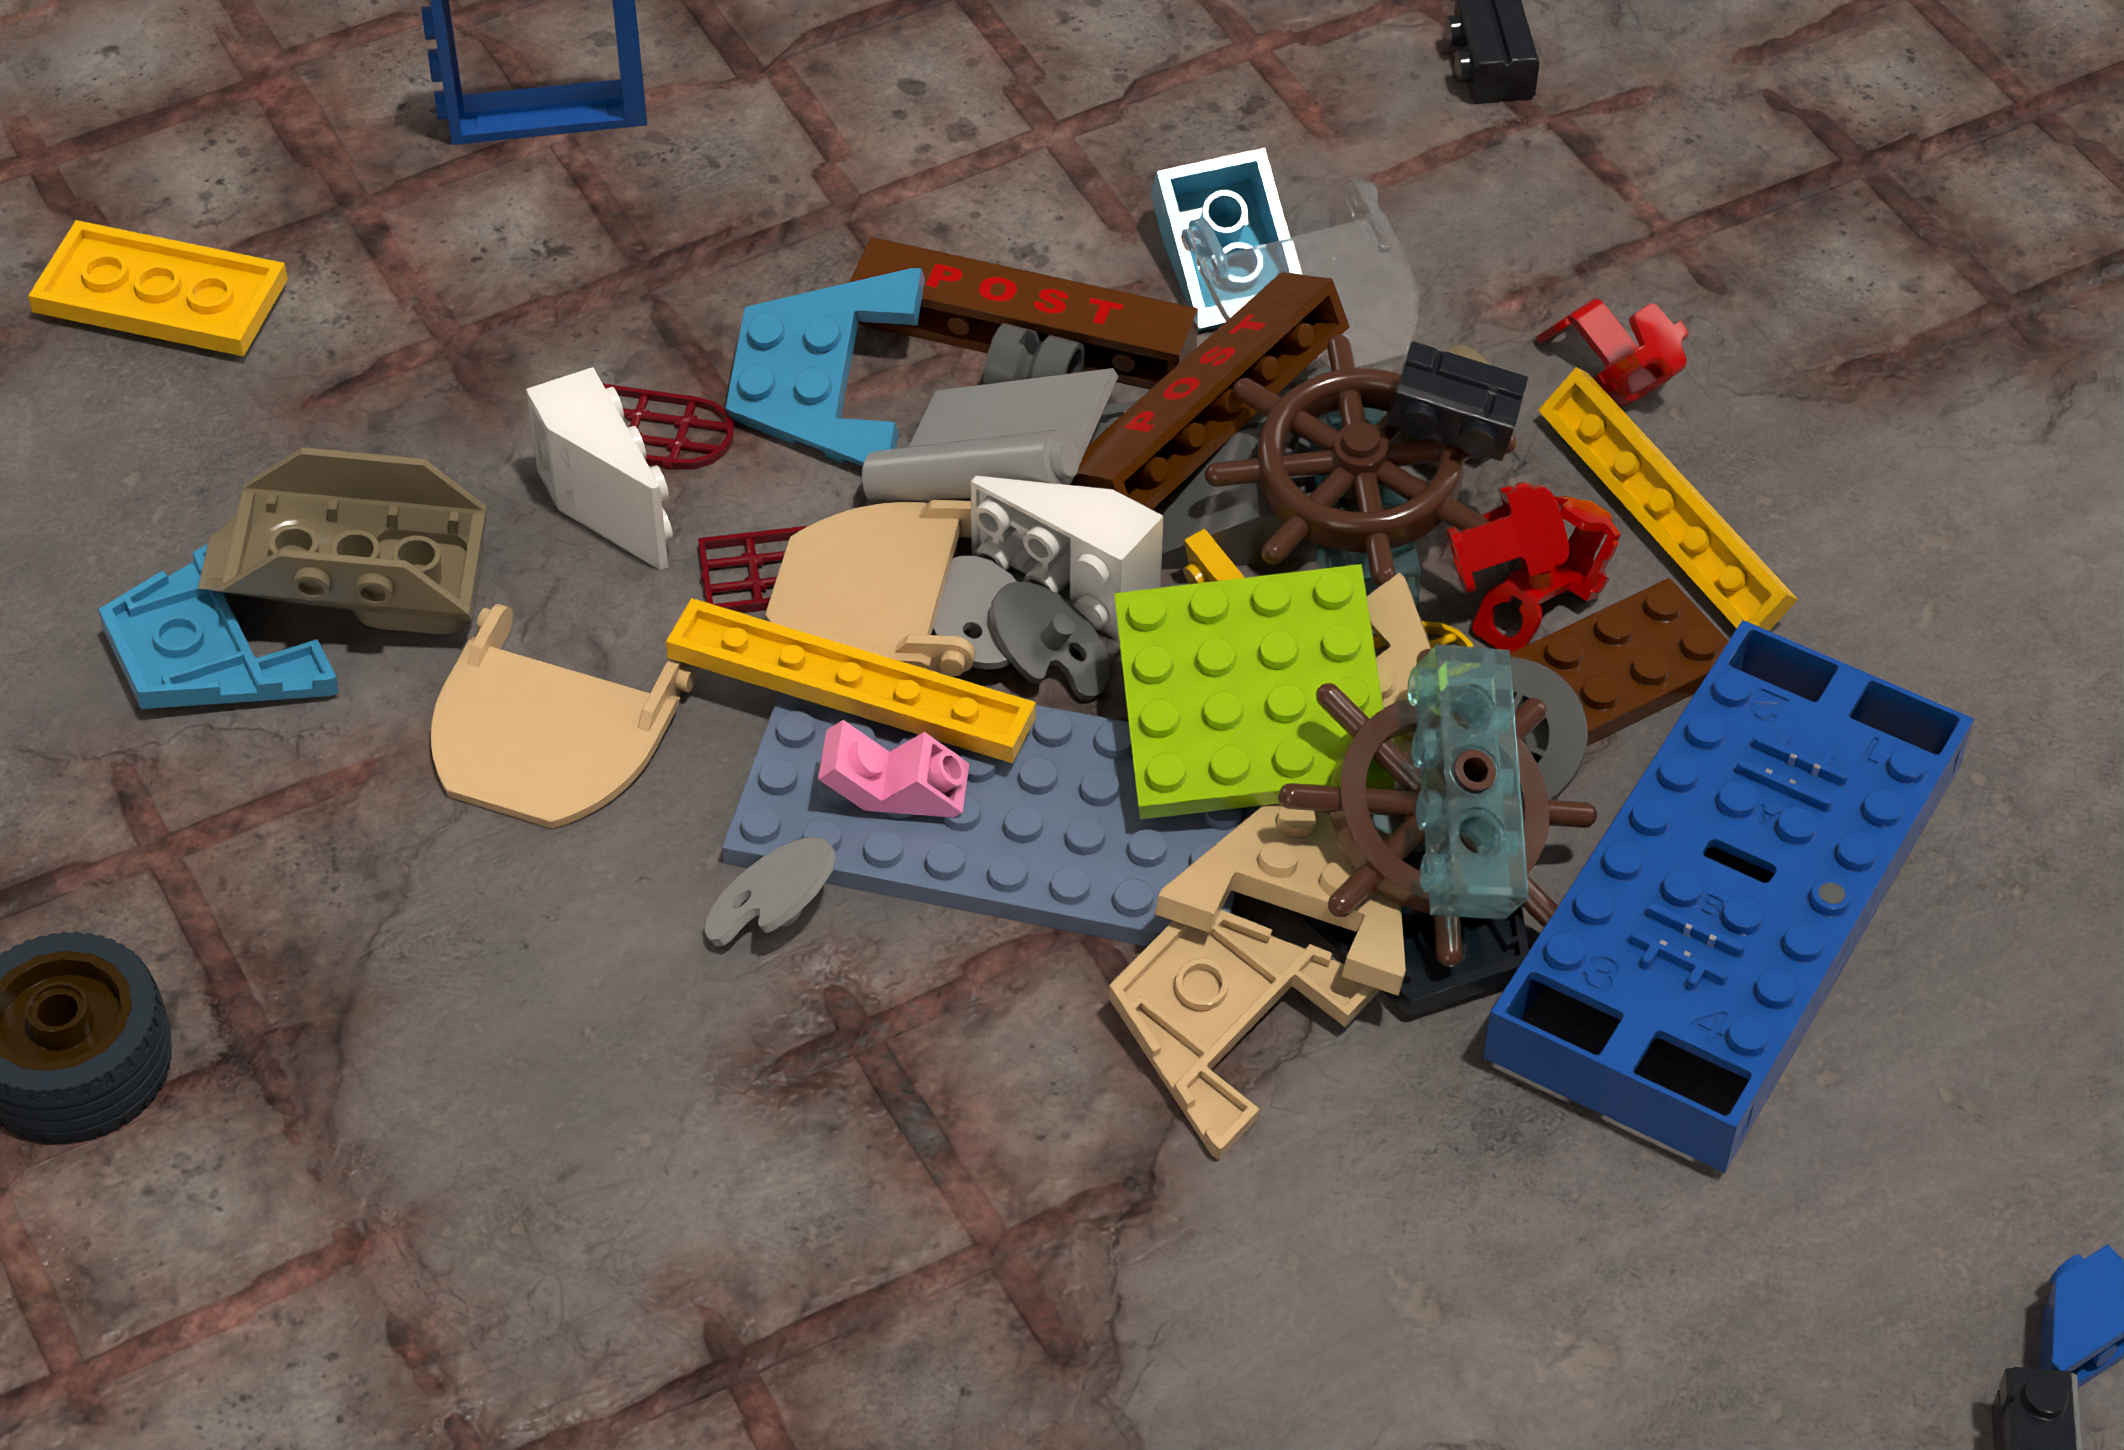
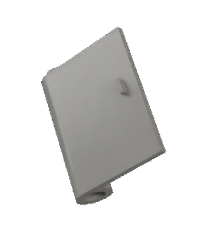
M1114 368L936 390L909 447L877 450L869 453L862 468V483L865 495L872 505L894 502L929 503L931 500H971V480L975 476L1070 485L1078 472L1081 460L1115 386L1118 375Z

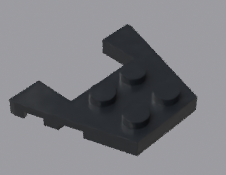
M1473 821L1505 853L1507 852L1510 844L1509 823ZM1455 840L1456 847L1470 871L1457 874V879L1473 878L1487 873ZM1507 893L1491 905L1476 911L1460 914L1463 955L1460 963L1454 967H1445L1437 960L1433 914L1401 906L1406 972L1399 995L1386 991L1383 992L1407 1015L1412 1016L1508 985L1529 953L1522 906ZM1298 913L1343 956L1347 957L1357 932Z

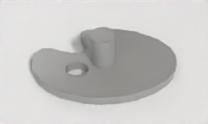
M977 556L953 558L932 630L933 635L957 636L968 640L976 651L972 666L974 668L988 670L1008 666L1011 662L1006 658L996 641L989 615L991 601L997 592L1008 583L1017 582L1015 578L988 559Z
M807 837L781 846L759 859L742 872L713 904L704 927L708 939L715 946H725L751 919L760 915L758 925L765 933L772 932L780 926L785 927L794 923L799 918L801 910L818 894L831 875L836 861L835 850L824 838Z

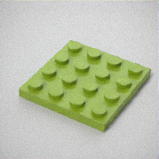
M1362 564L1114 593L1140 820L1280 804L1278 792L1283 785L1288 783L1331 786L1335 765L1344 747L1352 737L1317 703L1316 691L1322 684H1335L1369 718L1384 709ZM1372 758L1367 772L1366 788L1395 790L1394 779Z

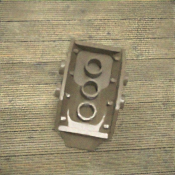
M302 447L244 483L237 512L222 528L209 537L198 589L285 602L353 610L359 621L367 626L378 629L452 634L463 630L474 616L482 569L486 505L426 459Z

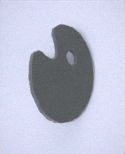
M1013 582L1008 583L997 592L991 601L989 617L997 643L1006 658L1029 682L1037 684L1046 675L1048 666L1054 665L1065 674L1074 694L1080 700L1091 701L1097 698L1108 684L1110 663L1106 648L1088 619L1062 596L1037 584ZM1069 647L1077 649L1083 661L1074 659L1069 652Z

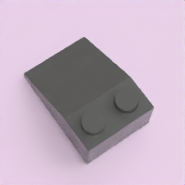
M1262 428L1245 429L1235 433L1153 509V511L1163 515L1161 570L1183 569L1186 567L1188 559L1184 539L1204 528L1235 566L1268 564L1262 558V547L1283 523L1266 503L1259 482L1214 487L1209 485L1205 479V471L1213 463L1258 458V444ZM1295 435L1287 446L1284 455L1311 452L1309 442ZM1315 476L1292 479L1297 487L1308 496L1316 490ZM1303 538L1281 563L1316 562L1318 544Z

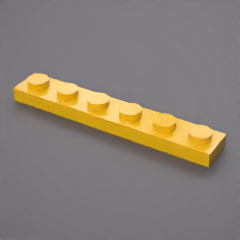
M1575 367L1538 411L1736 629L1741 621L1744 620L1770 631L1796 603L1797 597L1587 372Z
M693 598L689 601L666 640L667 658L919 735L925 732L937 741L1012 764L1036 719V702Z

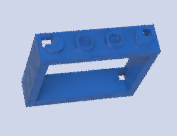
M430 0L431 6H421L425 40L436 39L437 48L428 49L431 81L442 82L444 89L434 91L436 114L438 120L448 119L452 145L647 125L635 0H612L620 79L463 95L450 1Z

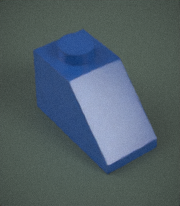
M2108 1244L2085 1259L2080 1254L2074 1255L2055 1270L2049 1281L2053 1287L2042 1313L2040 1369L2071 1371V1373L2078 1375V1388L2124 1359V1260Z

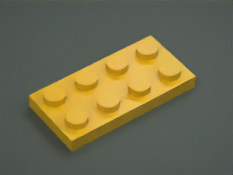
M75 220L29 293L28 298L33 313L244 357L285 286L288 276L285 263Z

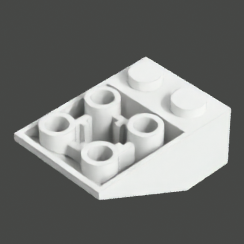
M593 367L527 388L526 393L537 471L557 509L659 570L668 568L666 542L673 540V532L667 514L662 508V502L669 499L667 484L657 465L653 467L648 466L645 446L636 426L627 428L625 425L623 407L615 388L609 387L605 389Z
M975 476L971 480L972 556L993 561L1009 572L1017 582H1030L1059 594L1083 614L1095 630L1119 641L1114 593L1161 588L1163 515L1112 489Z

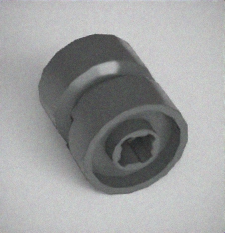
M1003 323L997 329L988 350L984 366L983 385L1083 372L1084 346L1082 343L1051 335L1041 342L1039 341L1037 331Z

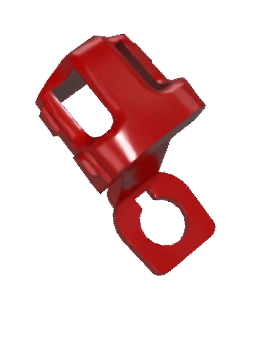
M1596 298L1536 336V339L1541 344L1572 324L1605 365L1604 370L1594 376L1593 379L1619 407L1630 405L1682 372L1687 364L1682 342L1688 337V330L1681 320L1673 324L1654 303L1648 304L1629 318V324L1639 344L1638 346L1606 305Z
M1526 481L1516 483L1515 487L1509 485L1500 487L1499 493L1502 505L1481 515L1490 522L1462 531H1458L1456 527L1446 529L1458 577L1464 591L1469 593L1476 590L1473 572L1518 558L1521 567L1528 572L1529 577L1551 573L1552 570H1555V566L1567 561L1569 557V542L1565 524L1557 500L1547 487L1543 485L1532 486L1531 483Z
M1561 495L1555 496L1562 518L1575 526L1568 540L1569 557L1567 561L1555 566V570H1552L1551 573L1541 576L1539 574L1529 577L1528 572L1521 568L1511 573L1503 583L1492 587L1485 595L1472 624L1473 632L1508 655L1531 642L1541 624V603L1566 590L1573 592L1585 601L1597 598L1609 581L1604 570L1616 551L1621 535L1612 522L1610 512L1592 501ZM1605 534L1608 535V536L1606 537V539H1605V541H1604V543H1603V545H1602V547H1601L1599 553L1597 554V556H1596V558H1595V560H1594L1595 554H1596V552H1597V550H1598V548H1599V546H1600V544H1601V542H1602V540H1603ZM1515 596L1523 601L1519 609L1523 623L1517 635L1507 637L1496 629L1493 615L1499 604L1510 602Z

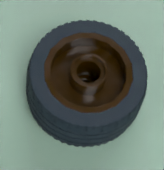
M61 932V934L41 935L32 940L28 939L22 944H16L12 949L2 952L0 955V1125L5 1126L10 1132H15L17 1136L27 1137L31 1141L71 1144V1142L81 1143L84 1140H94L99 1136H106L109 1132L119 1130L121 1126L129 1124L133 1118L142 1114L141 1112L150 1106V1102L156 1099L157 1093L163 1088L164 1080L166 1081L168 1070H170L171 1065L170 1061L172 1060L170 1024L160 990L138 955L136 956L131 949H127L121 943H116L111 938L107 939L102 935L96 936L87 932L86 934L81 932Z

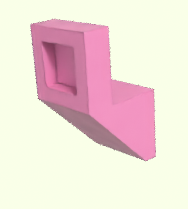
M842 720L826 730L818 780L864 811L954 818L963 813L970 763L925 732L889 752L845 720Z

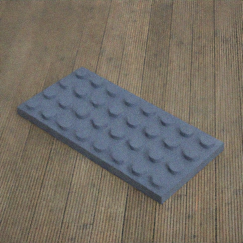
M779 692L724 840L722 856L724 864L748 868L781 846L807 837H820L826 839L836 853L835 865L831 875L825 882L826 884L1148 946L1173 921L1155 915L1158 895L1161 889L1255 813L1261 806L1140 820L1129 722L1036 705V719L1013 764L938 741L970 763L962 814L951 818L864 811L818 780L826 730L845 720L889 752L918 736V734ZM1231 891L1222 908L1223 911L1233 914L1238 897L1237 892Z

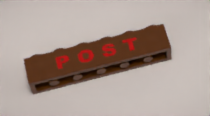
M875 237L870 238L849 281L850 283L910 268H921L925 278L917 325L859 322L858 325L988 354L997 329L1003 323L1037 331L1039 341L1041 342L1051 335L1082 343L1085 349L1083 372L1114 368L1118 375L1117 383L1149 390L1197 348L1198 308Z
M1280 272L1088 445L1078 472L1070 485L1112 489L1153 510L1258 413V411L1242 403L1234 396L1233 386L1239 379H1251L1277 395L1327 349V343L1332 336L1342 335L1350 328L1333 279Z

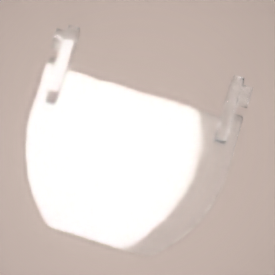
M1356 178L1345 183V201L1355 221L1229 254L1224 253L1207 219L1198 218L1191 220L1188 228L1182 230L1181 240L1183 247L1186 251H1194L1197 267L1225 321L1232 317L1280 272L1332 278L1350 326L1342 335L1346 336L1350 341L1355 368H1376L1398 362L1403 359L1414 336L1418 318L1416 281L1411 265L1385 213L1380 210L1377 204L1378 193L1372 182L1366 183L1362 178ZM1326 349L1303 371L1330 366L1328 350Z

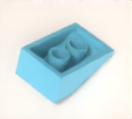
M1265 148L1156 172L1150 194L1165 250L1186 303L1190 307L1198 308V332L1222 326L1280 272L1300 274Z

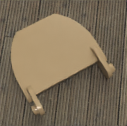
M931 500L929 503L894 502L869 505L835 514L800 530L789 539L766 610V620L934 672H942L948 676L961 675L962 672L969 670L973 666L976 652L974 646L968 640L961 637L931 634L958 537L972 538L971 501Z
M496 604L492 609L483 608L477 620V630L479 632L476 637L468 640L439 694L431 724L433 760L442 787L448 797L551 829L558 828L577 821L605 806L639 776L652 758L678 708L681 698L678 696L681 690L685 692L692 690L696 680V669L688 667L686 663L669 658L651 693H647L501 650L512 626L513 610L511 607Z

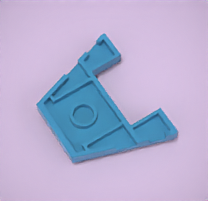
M910 268L746 306L744 308L725 407L727 414L735 422L795 445L796 441L824 451L827 458L843 464L849 461L863 467L869 453L896 448L899 431L895 422L842 419L841 417L858 323L917 325L925 283L922 269Z
M208 544L193 552V562L168 576L161 571L98 609L101 626L140 709L324 697L338 694L337 676L317 639L259 658L254 656L223 593L214 590L198 589Z

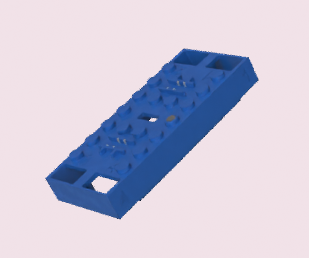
M1742 620L1492 1008L1483 1058L1725 1173L1959 770L1974 718ZM1716 847L1773 873L1774 876L1771 881L1763 883L1705 857L1704 853L1708 848ZM1545 986L1551 987L1620 1020L1619 1025L1601 1054L1594 1055L1522 1021V1018L1526 1012L1531 1010ZM1660 1038L1748 1079L1749 1082L1730 1114L1727 1116L1722 1115L1635 1074V1070L1654 1039Z

